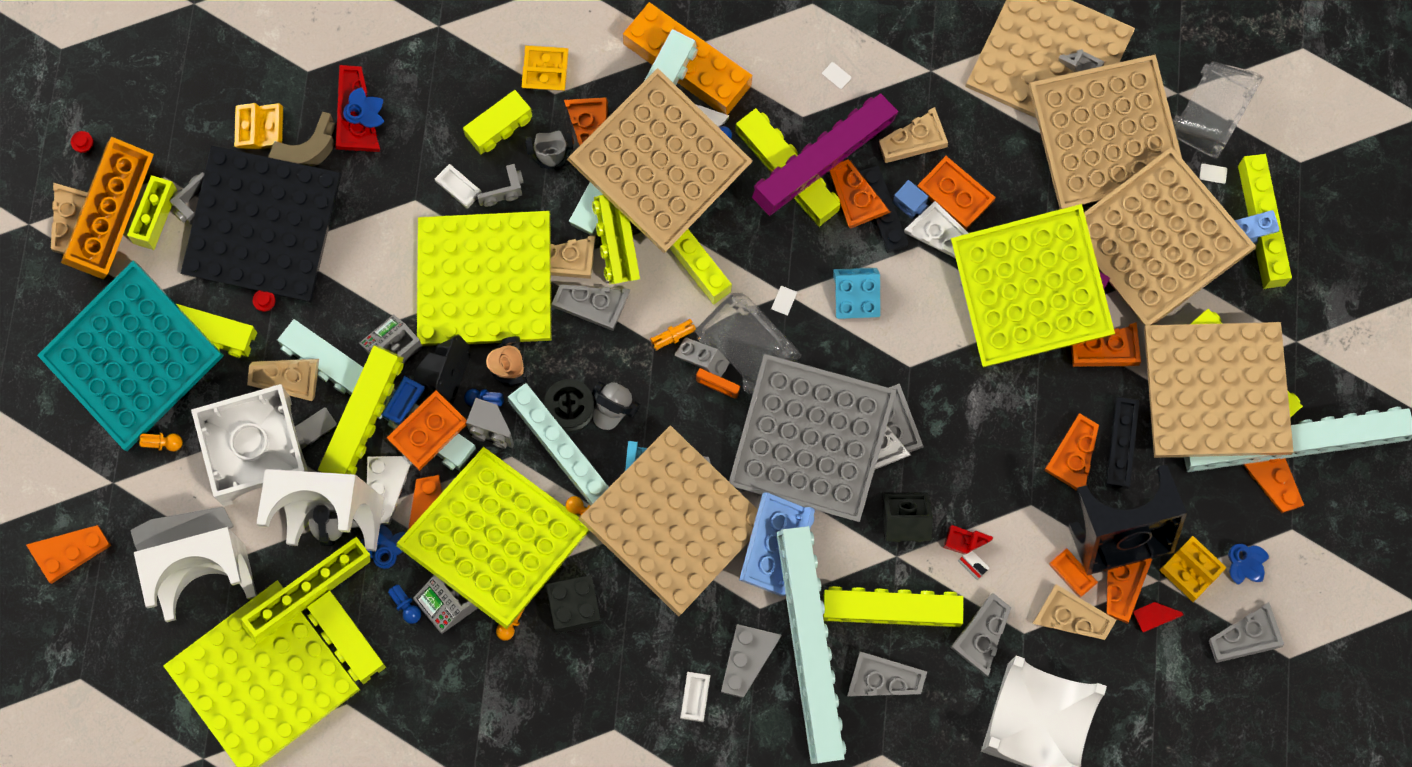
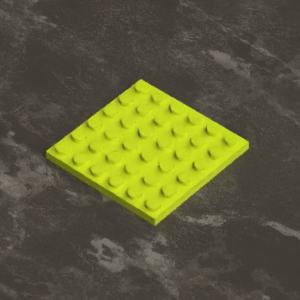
M1082 204L951 238L983 368L1115 335Z
M549 211L418 217L417 337L422 346H438L452 339L457 334L468 344L502 343V339L512 336H520V342L552 341L551 225Z
M483 447L397 542L396 547L507 629L590 530L578 520L579 517L576 514L569 512L565 506Z
M278 580L163 665L237 767L262 766L360 691L359 687L302 612L257 644L243 628L241 618L283 589Z

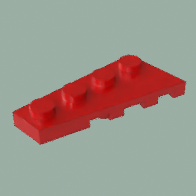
M339 65L336 149L380 152L375 127L367 128L361 123H349L343 115L345 106L349 104V95L352 91L363 88L366 97H368L362 67ZM354 111L350 113L352 116H358Z

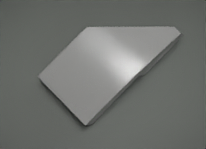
M1083 49L1066 56L1065 54L1060 55L1058 60L1074 72L1104 65V61L1083 52Z

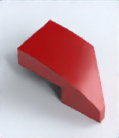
M951 525L949 526L943 548L967 554L991 542L993 537L978 531L970 532Z
M1156 602L1133 611L1143 633L1184 616L1183 612Z

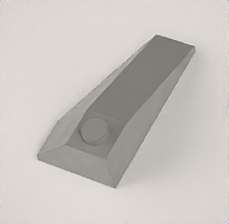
M217 507L151 519L130 531L137 551L225 527L231 529L234 526L225 508Z

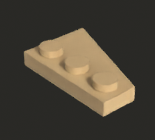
M935 107L930 109L921 118L917 117L912 120V123L908 126L899 128L879 141V148L885 163L948 147V141Z
M54 183L51 250L64 255L88 192Z
M588 236L587 239L578 241L573 239L569 240L568 243L559 245L551 244V275L591 279L596 236Z
M319 359L252 362L249 365L247 385L265 389L282 384L289 396L313 401L316 392Z
M1055 584L1032 624L1105 640L1116 619Z

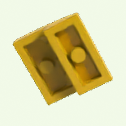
M525 46L522 88L565 91L569 49Z
M251 103L236 106L234 147L266 149L272 148L274 141L282 143L283 106L280 103L264 106Z
M1192 536L1159 571L1194 602L1227 567Z

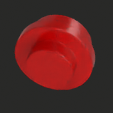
M79 131L72 136L71 146L76 152H88L93 146V138L88 132Z
M259 290L253 296V305L259 311H269L275 305V296L273 293Z

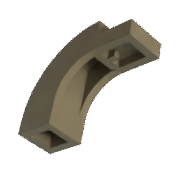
M322 112L313 136L303 144L287 145L274 141L268 157L311 167L319 165L327 158L335 145L332 136H330L335 129V123L331 114Z

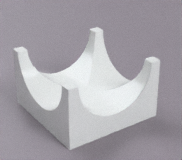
M282 384L191 410L213 496L223 506L233 504L234 499L247 492L262 488L265 469L310 472L302 454L291 413V398Z
M265 469L257 525L269 527L274 514L284 506L287 518L286 544L298 546L302 532L309 525V519L313 518L314 508L318 505H325L329 508L330 513H337L338 530L340 532H350L354 519L362 530L366 550L376 551L384 497L357 475Z
M228 527L134 552L146 608L157 606L158 595L166 622L176 620V603L182 590L192 580L206 574H223L228 576L231 585H241L248 600L257 596L246 546Z
M1015 656L1007 664L981 752L1024 767H1081L1087 733L1096 708L1104 696L1107 686L1099 683L1085 684L1066 680L1038 670L1029 665L1025 658Z

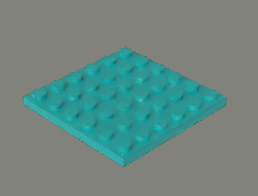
M133 260L37 356L121 448L128 451L139 440L140 435L146 434L224 355L145 270Z

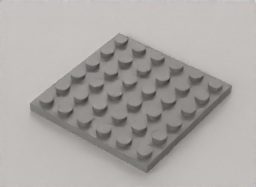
M764 353L729 482L736 488L761 495L768 492L800 506L811 507L818 511L860 522L897 390Z

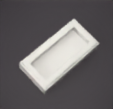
M450 164L435 178L437 184L467 209L476 201L477 195L482 194L478 187Z
M687 672L680 719L704 722L710 675Z

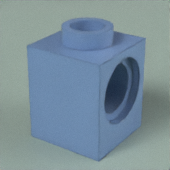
M908 180L894 195L892 202L913 219L916 214L920 215L926 210L929 196Z

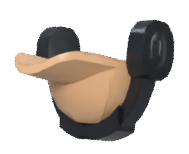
M520 336L502 339V343L492 350L486 359L487 367L493 377L503 383H509V386H519L527 383V377H520L524 370L522 355L516 347L512 346L520 343Z

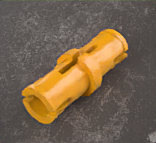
M688 319L675 327L670 326L667 328V331L651 337L650 340L652 345H654V349L657 351L672 342L677 343L680 338L696 332L694 324L692 325V320Z

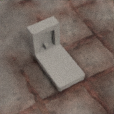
M515 164L506 166L511 186L478 194L480 206H493L498 201H513L518 196H522L520 184L524 183L521 170L516 171Z
M204 172L194 176L189 181V184L183 190H178L170 200L173 207L177 210L175 215L183 223L187 220L191 225L193 224L195 213L186 203L201 191Z
M684 338L675 353L678 359L702 367L704 370L719 377L723 375L730 363L718 349L689 338Z
M327 408L321 409L300 424L294 426L301 450L337 427V423Z

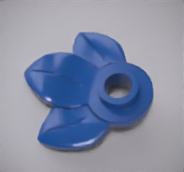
M358 88L349 95V104L345 106L343 111L344 118L349 123H361L367 128L378 127L384 123L383 118L378 115L383 99L366 97L363 88ZM354 111L358 116H352L350 113Z
M380 524L376 551H368L370 558L374 560V563L379 568L388 569L395 564L397 555L403 552L396 547L397 542L405 532H399L393 536L385 525ZM362 539L361 543L365 547V540ZM388 554L389 559L387 561H382V555Z
M1244 544L1233 545L1228 553L1229 560L1231 561L1229 573L1232 580L1237 585L1241 584L1245 578L1253 582H1262L1265 575L1262 563L1269 559L1268 553L1257 545L1250 547ZM1240 551L1243 553L1242 559L1239 558Z

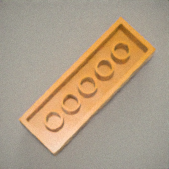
M649 2L624 31L623 44L653 65L672 29L694 39L698 52L693 61L689 60L686 66L688 68L683 80L679 79L678 84L716 111L728 115L752 86L753 75Z
M114 137L110 138L63 255L62 264L103 280L105 279L154 155L153 153Z

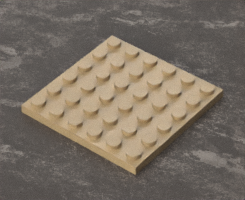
M1006 0L965 87L1037 118L1028 85L1030 82L1075 73L1058 60L1060 55L1065 54L1066 56L1077 53L1081 49H1083V52L1104 61L1103 66L1119 63L1135 28L1072 0Z
M1156 54L1034 81L1028 84L1059 209L1099 202L1171 147L1182 158Z
M658 68L567 159L663 253L682 236L753 161Z
M1172 147L1084 212L1098 269L1101 273L1110 277L1109 283L1144 326L1157 323L1256 249V245Z
M1281 322L1145 325L1144 334L1154 458L1293 454Z
M670 425L578 520L673 612L680 616L750 541L758 509Z

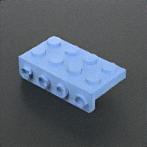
M768 492L762 493L739 580L776 595L786 596L776 532L782 529L809 526L811 528L814 522L815 509L802 507Z

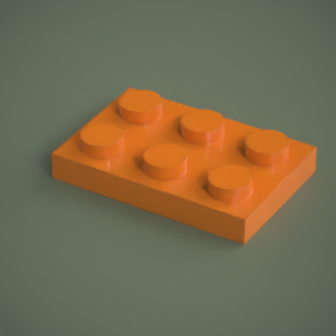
M947 156L917 185L920 190L929 196L928 199L930 201H936L965 230L978 219L996 198Z
M435 391L387 437V440L420 471L467 425V420L441 394Z

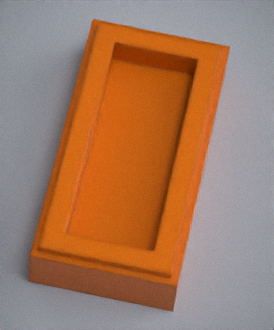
M699 368L696 374V381L737 399L741 386Z
M1067 548L1049 563L1079 598L1098 583L1092 575H1086L1083 565Z

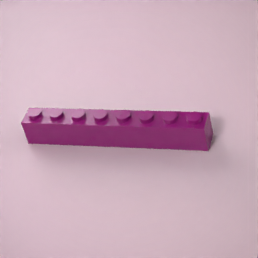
M881 93L875 98L870 97L864 102L862 108L859 110L855 108L846 120H839L833 126V130L829 133L827 131L823 132L818 137L817 142L813 145L812 143L807 144L802 149L801 154L791 156L785 166L775 168L769 178L766 180L763 178L758 181L754 186L755 191L752 198L771 216L893 123L899 111Z

